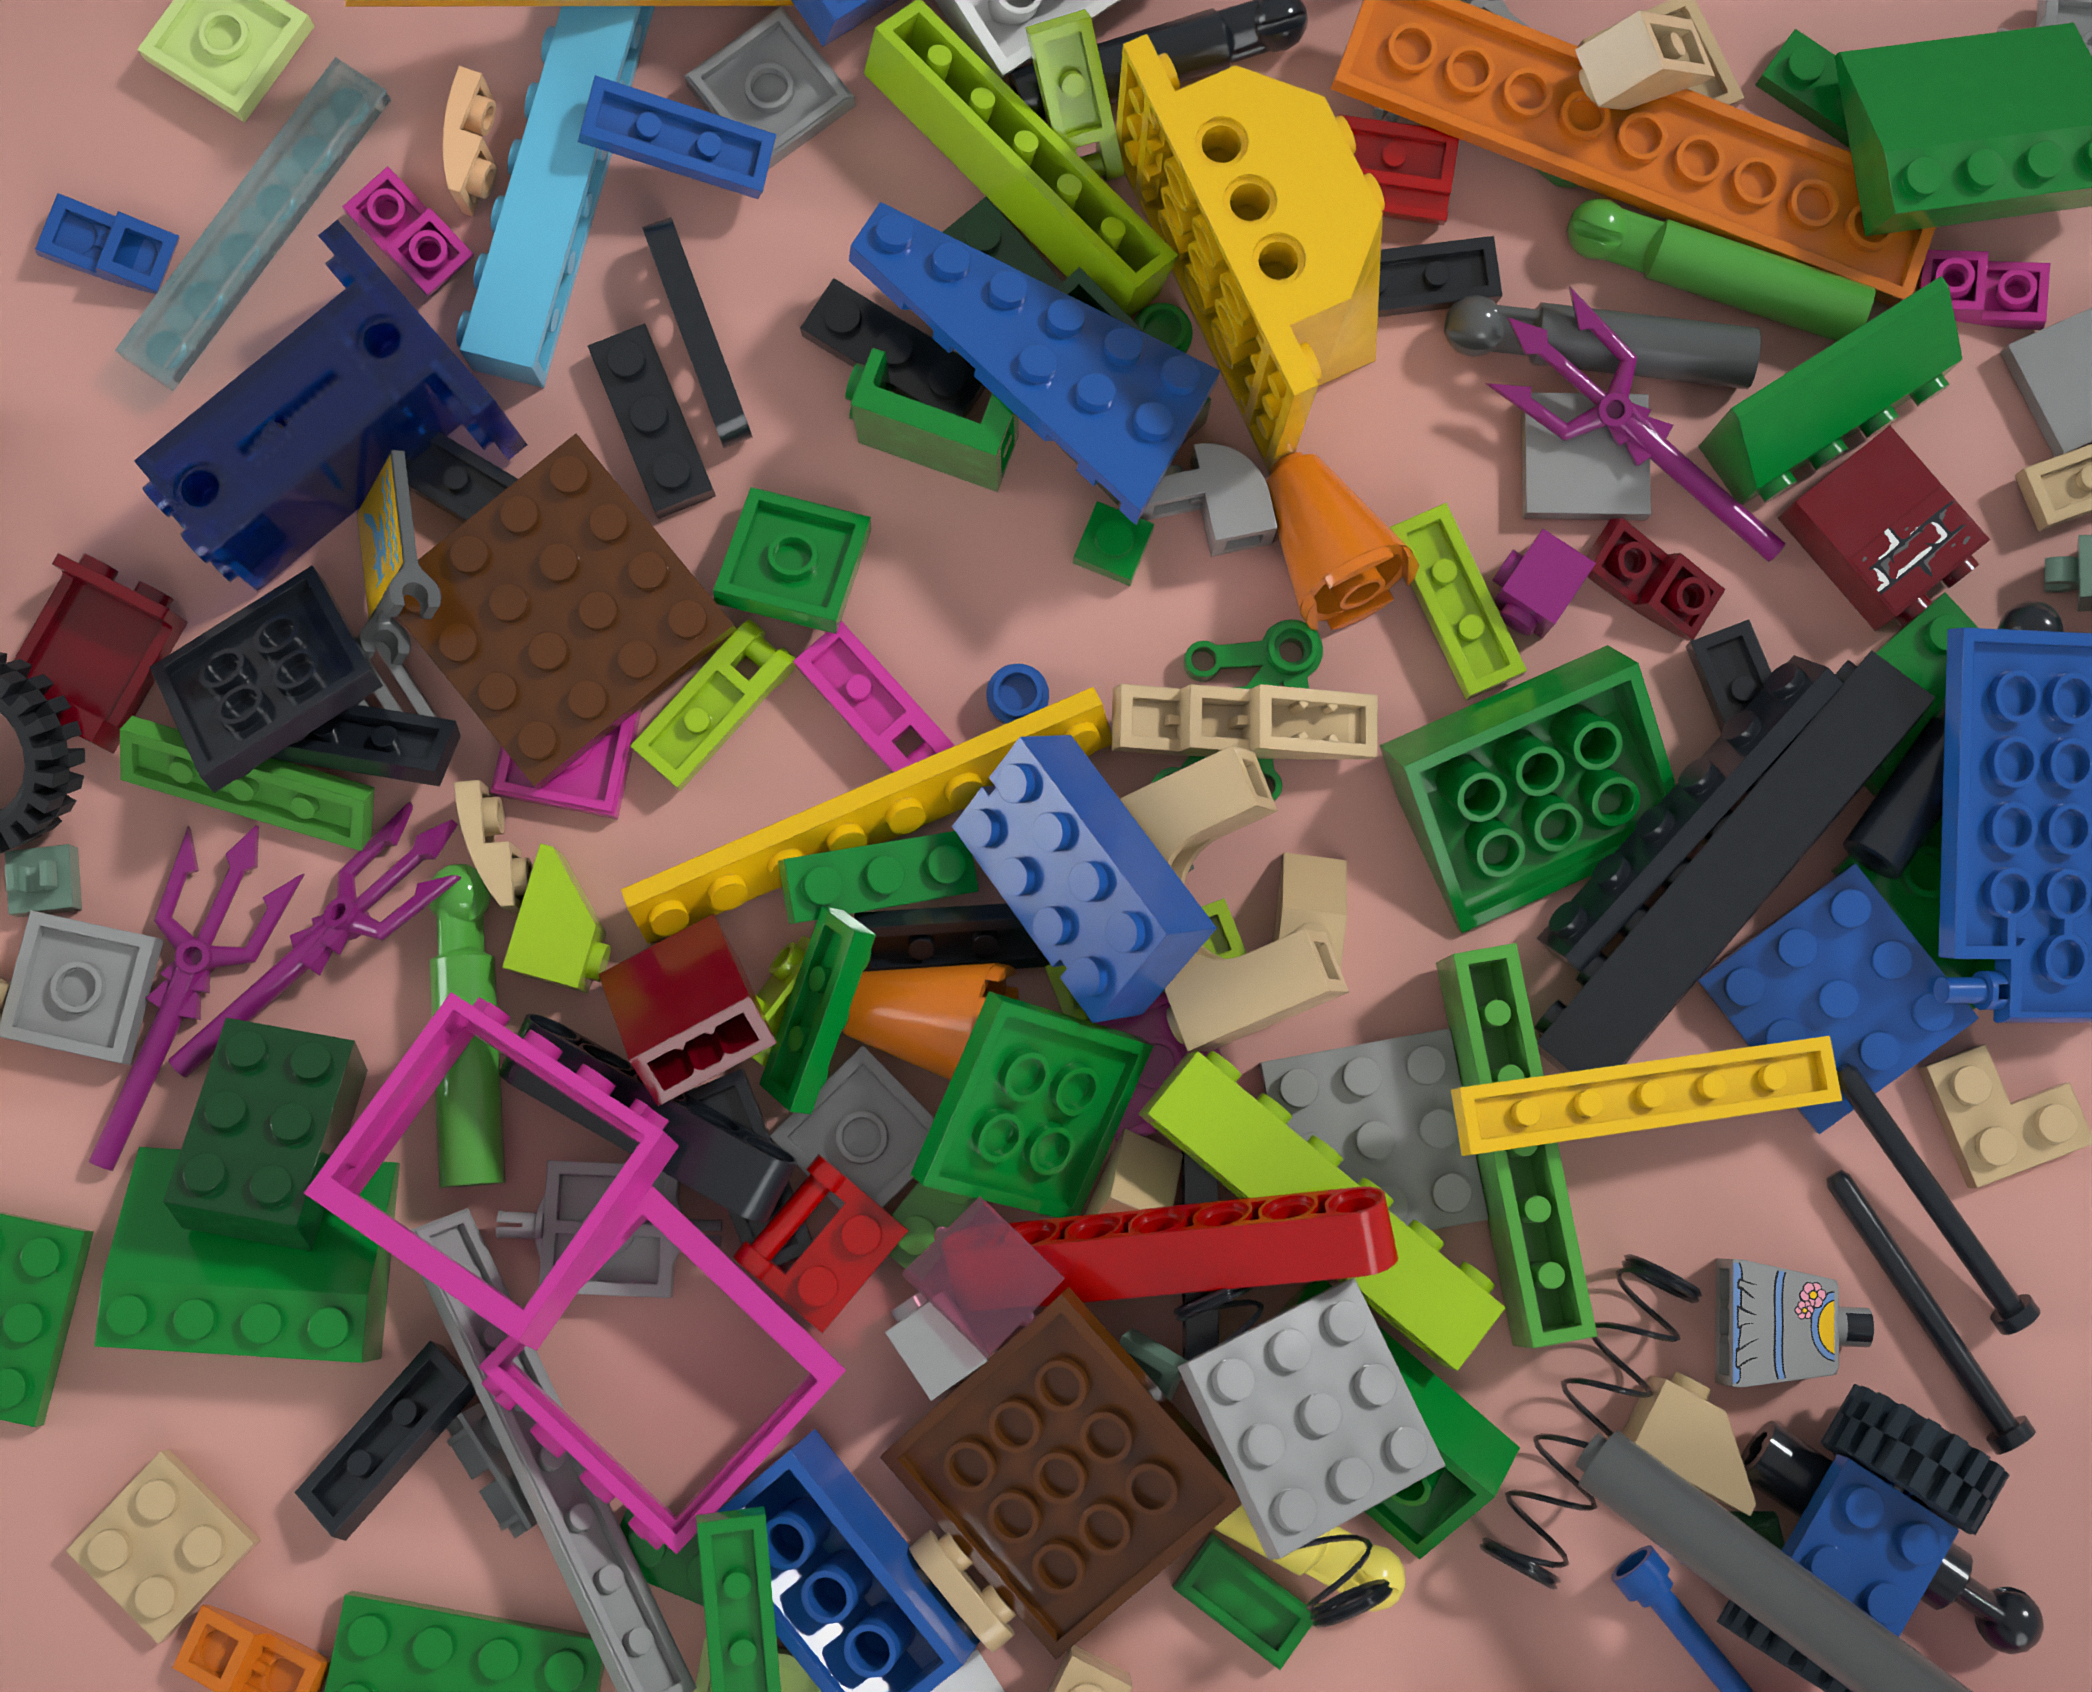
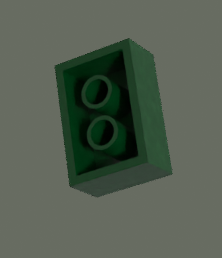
M232 1018L225 1019L163 1201L183 1229L312 1252L325 1208L304 1194V1192L350 1130L368 1072L355 1040Z

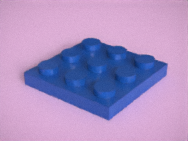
M1856 863L1850 864L1706 971L1698 979V983L1749 1047L1830 1036L1836 1068L1845 1063L1857 1067L1875 1094L1979 1019L1968 1003H1939L1935 999L1934 984L1938 978L1946 976ZM1842 1092V1101L1797 1107L1819 1135L1854 1110Z

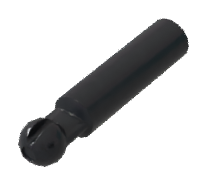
M1251 0L1219 11L1211 8L1098 43L1097 47L1110 105L1118 103L1124 43L1148 34L1157 55L1166 53L1175 67L1179 83L1228 69L1230 63L1269 51H1286L1299 43L1307 29L1308 16L1304 3L1301 0ZM1034 64L1026 65L1008 74L1010 88L1047 124Z
M2026 601L2011 607L2001 617L1998 629L2064 632L2061 618L2056 610L2046 603ZM1946 697L1843 842L1844 849L1853 859L1880 876L1898 879L1942 817Z
M1773 1421L1764 1424L1756 1432L1741 1455L1750 1485L1799 1518H1801L1833 1462ZM1952 1543L1923 1594L1921 1601L1935 1610L1943 1609L1954 1602L1958 1603L1975 1615V1624L1979 1634L1988 1645L1999 1652L2016 1654L2027 1652L2033 1648L2041 1639L2044 1629L2043 1616L2035 1601L2024 1591L2006 1586L1988 1589L1971 1577L1973 1566L1971 1554L1955 1543Z

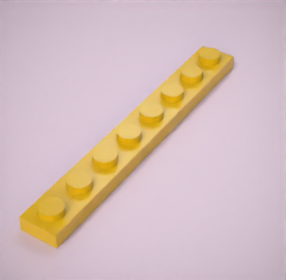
M1094 687L1086 689L620 890L626 907L647 944L666 936L674 935L712 914L717 915L726 910L735 909L747 901L782 887L778 865L779 860L884 843L900 835L914 832L921 826L958 810L965 809L981 787L995 786L989 777L1019 737L1071 735L1087 757L1095 751L1112 745V735L1103 704Z

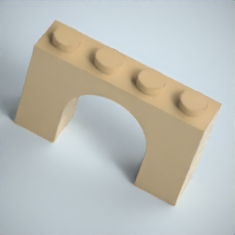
M1235 745L1119 798L1183 884H1185L1192 863L1209 844L1229 833L1278 812L1255 752ZM1307 928L1245 955L1231 959L1219 957L1202 945L1164 989L1171 1006L1167 1008L1166 1015L1173 1035L1181 1044H1185L1187 1051L1204 1052L1218 1049L1349 993L1326 932Z

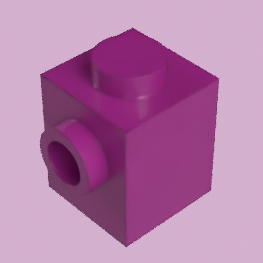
M1542 529L1524 555L1513 549L1492 579L1493 582L1502 587L1494 598L1497 609L1501 611L1500 615L1504 623L1518 633L1527 636L1534 633L1543 639L1556 624L1596 563L1545 529Z

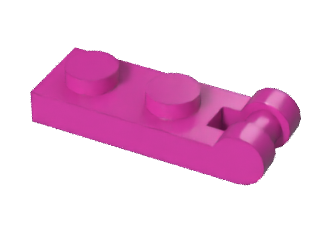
M842 621L840 622L837 634L824 633L793 660L795 667L891 773L955 746ZM912 729L923 743L905 757L894 744Z

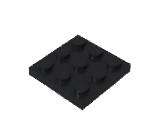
M313 565L150 666L200 778L214 793L232 781L246 776L262 762L289 745L301 741L311 731L346 709L358 705L368 695L383 686L326 582Z

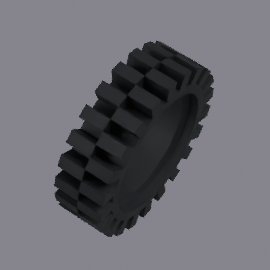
M0 652V713L16 731L23 749L25 767L23 781L16 797L5 808L0 809V853L43 836V833L53 830L62 822L59 816L71 812L77 801L67 794L81 789L84 775L71 772L69 769L85 762V748H67L66 743L67 739L82 734L78 721L61 726L56 716L71 708L65 696L62 695L47 700L43 695L54 683L45 674L27 679L32 665L22 659L6 663L7 653Z

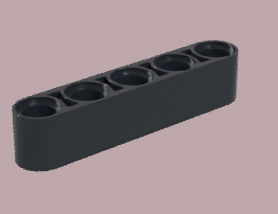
M529 1013L526 1015L517 1033L519 1037L523 1039L530 1029L535 1031L563 1051L557 1060L560 1064L574 1073L578 1071L582 1064L587 1065L616 1086L609 1096L628 1108L635 1099H638L647 1104L653 1111L669 1120L663 1131L679 1147L662 1172L744 1218L760 1223H767L797 1164L794 1156L685 1093L657 1106L630 1062L557 1021L537 1014ZM508 1057L505 1058L499 1075L506 1082L631 1154L639 1145L637 1142Z

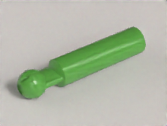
M1595 198L1583 202L1574 209L1567 226L1569 244L1576 253L1587 259H1603L1642 272L1647 279L1836 342L1866 324L1875 298V287L1670 219H1666L1663 222L1626 210L1609 199Z
M467 864L448 865L439 870L431 879L450 875L461 877L460 881L429 904L430 910L436 916L438 955L429 960L432 1017L450 992L472 1006L481 997L497 1007L495 957L485 952L483 915L489 909L491 893L485 886L476 868ZM476 1036L472 1038L435 1089L439 1188L506 1183L501 1076L499 1075L500 1055L499 1051Z

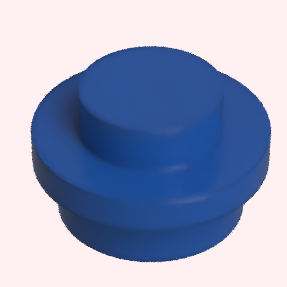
M1010 664L999 669L991 677L986 691L987 704L993 716L1001 723L1007 724L1047 707L1049 703L1048 684L1043 675L1035 668L1026 664Z

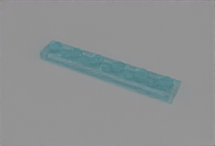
M335 57L115 351L123 359L171 391H174L391 101L386 90Z

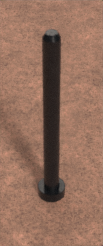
M1845 1063L1836 1068L1840 1091L1995 1308L1990 1319L2000 1334L2011 1335L2031 1325L2041 1312L2029 1294L2017 1295L1857 1067Z
M1839 1170L1827 1177V1188L1992 1430L1987 1435L1986 1441L1996 1455L2007 1453L2031 1439L2035 1435L2036 1430L2026 1416L2014 1417L1851 1175L1843 1170Z

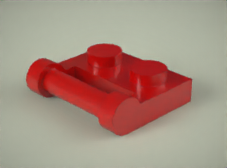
M818 1154L806 1168L810 1175L752 1243L745 1240L733 1254V1258L816 1329L824 1333L908 1233L909 1229L829 1161ZM830 1191L833 1192L845 1204L789 1271L785 1273L771 1260Z

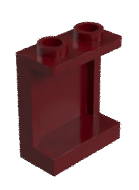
M58 553L52 565L62 571V576L14 660L22 659L32 665L27 679L45 674L54 683L43 695L47 700L62 695L65 696L71 708L56 715L61 726L78 721L82 733L79 737L114 754L120 744V728L131 716H136L155 682L150 666L171 654L188 622L169 609L174 599L158 589L138 581L134 590H131L114 581L119 571L104 562L83 553L77 563Z

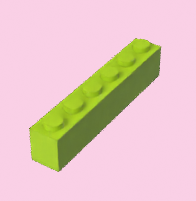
M922 0L913 1L875 27L864 75L1067 278L1080 267L1130 318L1159 296L1178 254Z
M1212 1050L1206 1057L1199 1051L1187 1053L1138 1113V1115L1239 1199L1351 1187H1375L1381 1189L1364 1177L1358 1183L1353 1181L1338 1168L1343 1158L1332 1147L1314 1135H1311L1305 1141L1287 1126L1292 1116L1284 1107L1264 1093H1261L1257 1099L1251 1096L1236 1083L1242 1076L1241 1073L1225 1058ZM1385 1192L1387 1206L1389 1209L1390 1206L1394 1203V1201ZM1389 1211L1398 1261L1384 1272L1354 1278L1370 1308L1440 1366L1458 1371L1506 1307L1490 1295L1495 1285L1482 1272L1465 1261L1458 1268L1439 1252L1444 1246V1242L1434 1232L1415 1219L1407 1226ZM1343 1278V1279H1337V1280H1338L1339 1282H1342V1281H1345V1280H1348V1279H1351V1278Z

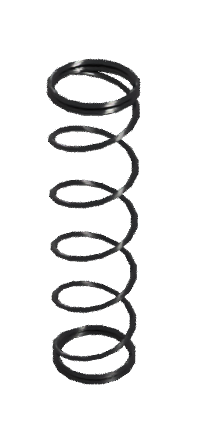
M1633 1254L1624 1255L1625 1260L1621 1261L1623 1268L1616 1271L1619 1285L1636 1304L1673 1336L1612 1322H1596V1328L1616 1329L1667 1342L1681 1340L1678 1332L1626 1285L1622 1279V1274L1631 1272L1651 1285L1691 1303L1700 1302L1698 1298L1702 1296L1700 1289L1655 1263ZM1596 1336L1591 1337L1595 1344L1646 1391H1636L1585 1378H1567L1561 1381L1562 1390L1567 1398L1610 1438L1613 1432L1572 1395L1567 1388V1384L1588 1385L1639 1398L1653 1396L1650 1386ZM1541 1433L1533 1437L1536 1449L1590 1501L1591 1505L1569 1502L1524 1490H1511L1506 1492L1505 1496L1511 1508L1558 1552L1563 1562H1553L1520 1554L1487 1537L1482 1538L1483 1544H1479L1482 1551L1554 1590L1557 1589L1556 1583H1560L1559 1577L1541 1566L1550 1568L1566 1567L1569 1565L1567 1554L1549 1534L1513 1501L1511 1496L1526 1497L1580 1511H1591L1598 1507L1595 1498L1578 1485L1579 1481L1542 1447L1539 1440H1552L1586 1448L1589 1442L1566 1436Z
M1253 1287L1210 1291L1175 1308L1173 1314L1177 1315V1321L1182 1322L1207 1311L1238 1306H1257V1312L1243 1326L1222 1342L1224 1343L1252 1327L1260 1318L1264 1305L1262 1302L1251 1299L1230 1301L1252 1290ZM1334 1535L1316 1538L1300 1547L1305 1548L1340 1541H1361L1366 1546V1552L1348 1572L1307 1603L1306 1610L1312 1611L1309 1618L1313 1620V1626L1324 1628L1349 1620L1379 1605L1391 1595L1393 1589L1389 1586L1390 1582L1385 1579H1378L1353 1587L1325 1602H1321L1348 1581L1369 1558L1373 1546L1369 1539L1359 1535Z

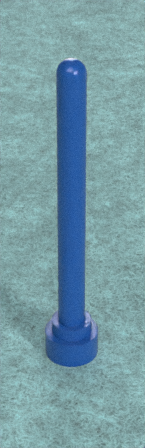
M1651 1545L1634 1551L1615 1568L1611 1575V1580L1628 1601H1638L1643 1608L1650 1606L1720 1692H1754L1671 1591L1673 1581L1668 1576L1670 1567Z

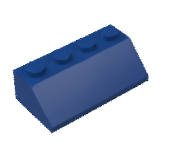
M816 1429L811 1431L717 1511L723 1512L764 1506L776 1635L821 1692H931L961 1668L979 1644L980 1639L916 1562L909 1550V1544Z

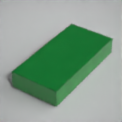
M1211 1531L1172 1584L1175 1591L1279 1670L1282 1669L1313 1625V1620L1309 1618L1312 1611L1306 1610L1307 1604Z

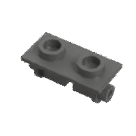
M481 1402L458 1414L457 1418L447 1427L451 1438L446 1442L454 1450L471 1480L490 1469L496 1480L481 1489L479 1493L499 1523L501 1531L508 1528L515 1539L538 1524Z

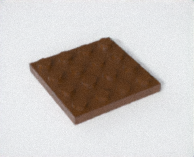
M577 433L418 559L419 566L437 584L441 593L440 606L432 619H421L420 604L411 595L404 596L405 605L398 615L400 621L528 780L539 790L737 630L730 619Z
M1070 1287L1065 1289L988 1358L986 1363L969 1375L880 1456L882 1461L945 1533H950L959 1548L973 1561L976 1569L995 1588L996 1592L1056 1660L1242 1505L1220 1456Z

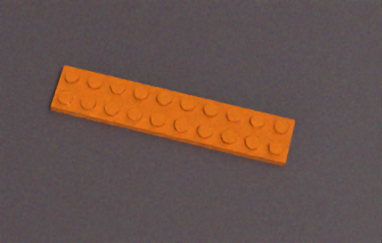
M1460 0L1362 1L1332 82L1331 90L1662 218L1670 219L1875 287L1874 300L1892 307L1914 293L1936 227L1865 236L1851 152L1689 89L1672 93L1627 110L1598 107L1597 103H1594L1586 95L1580 83L1579 71L1583 68L1575 51L1579 46Z

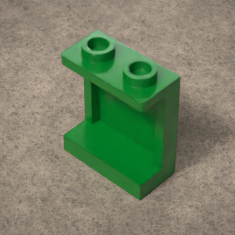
M872 348L866 365L856 363L847 384L845 399L851 401L849 418L854 420L859 443L998 492L1019 437V417L993 393L980 424L891 392L886 352Z

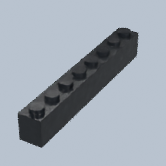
M1872 650L1858 666L1847 660L1835 674L1843 685L1789 743L1791 745L1776 763L1772 762L1747 789L1749 794L1734 811L1729 809L1706 834L1704 838L1708 842L1693 860L1686 856L1661 885L1667 890L1651 909L1643 904L1618 931L1625 939L1610 957L1600 951L1585 969L1579 973L1575 980L1583 988L1568 1006L1558 999L1537 1022L1534 1029L1542 1035L1537 1041L1539 1054L1562 1073L1627 1064L1926 714L1935 700L1933 695Z

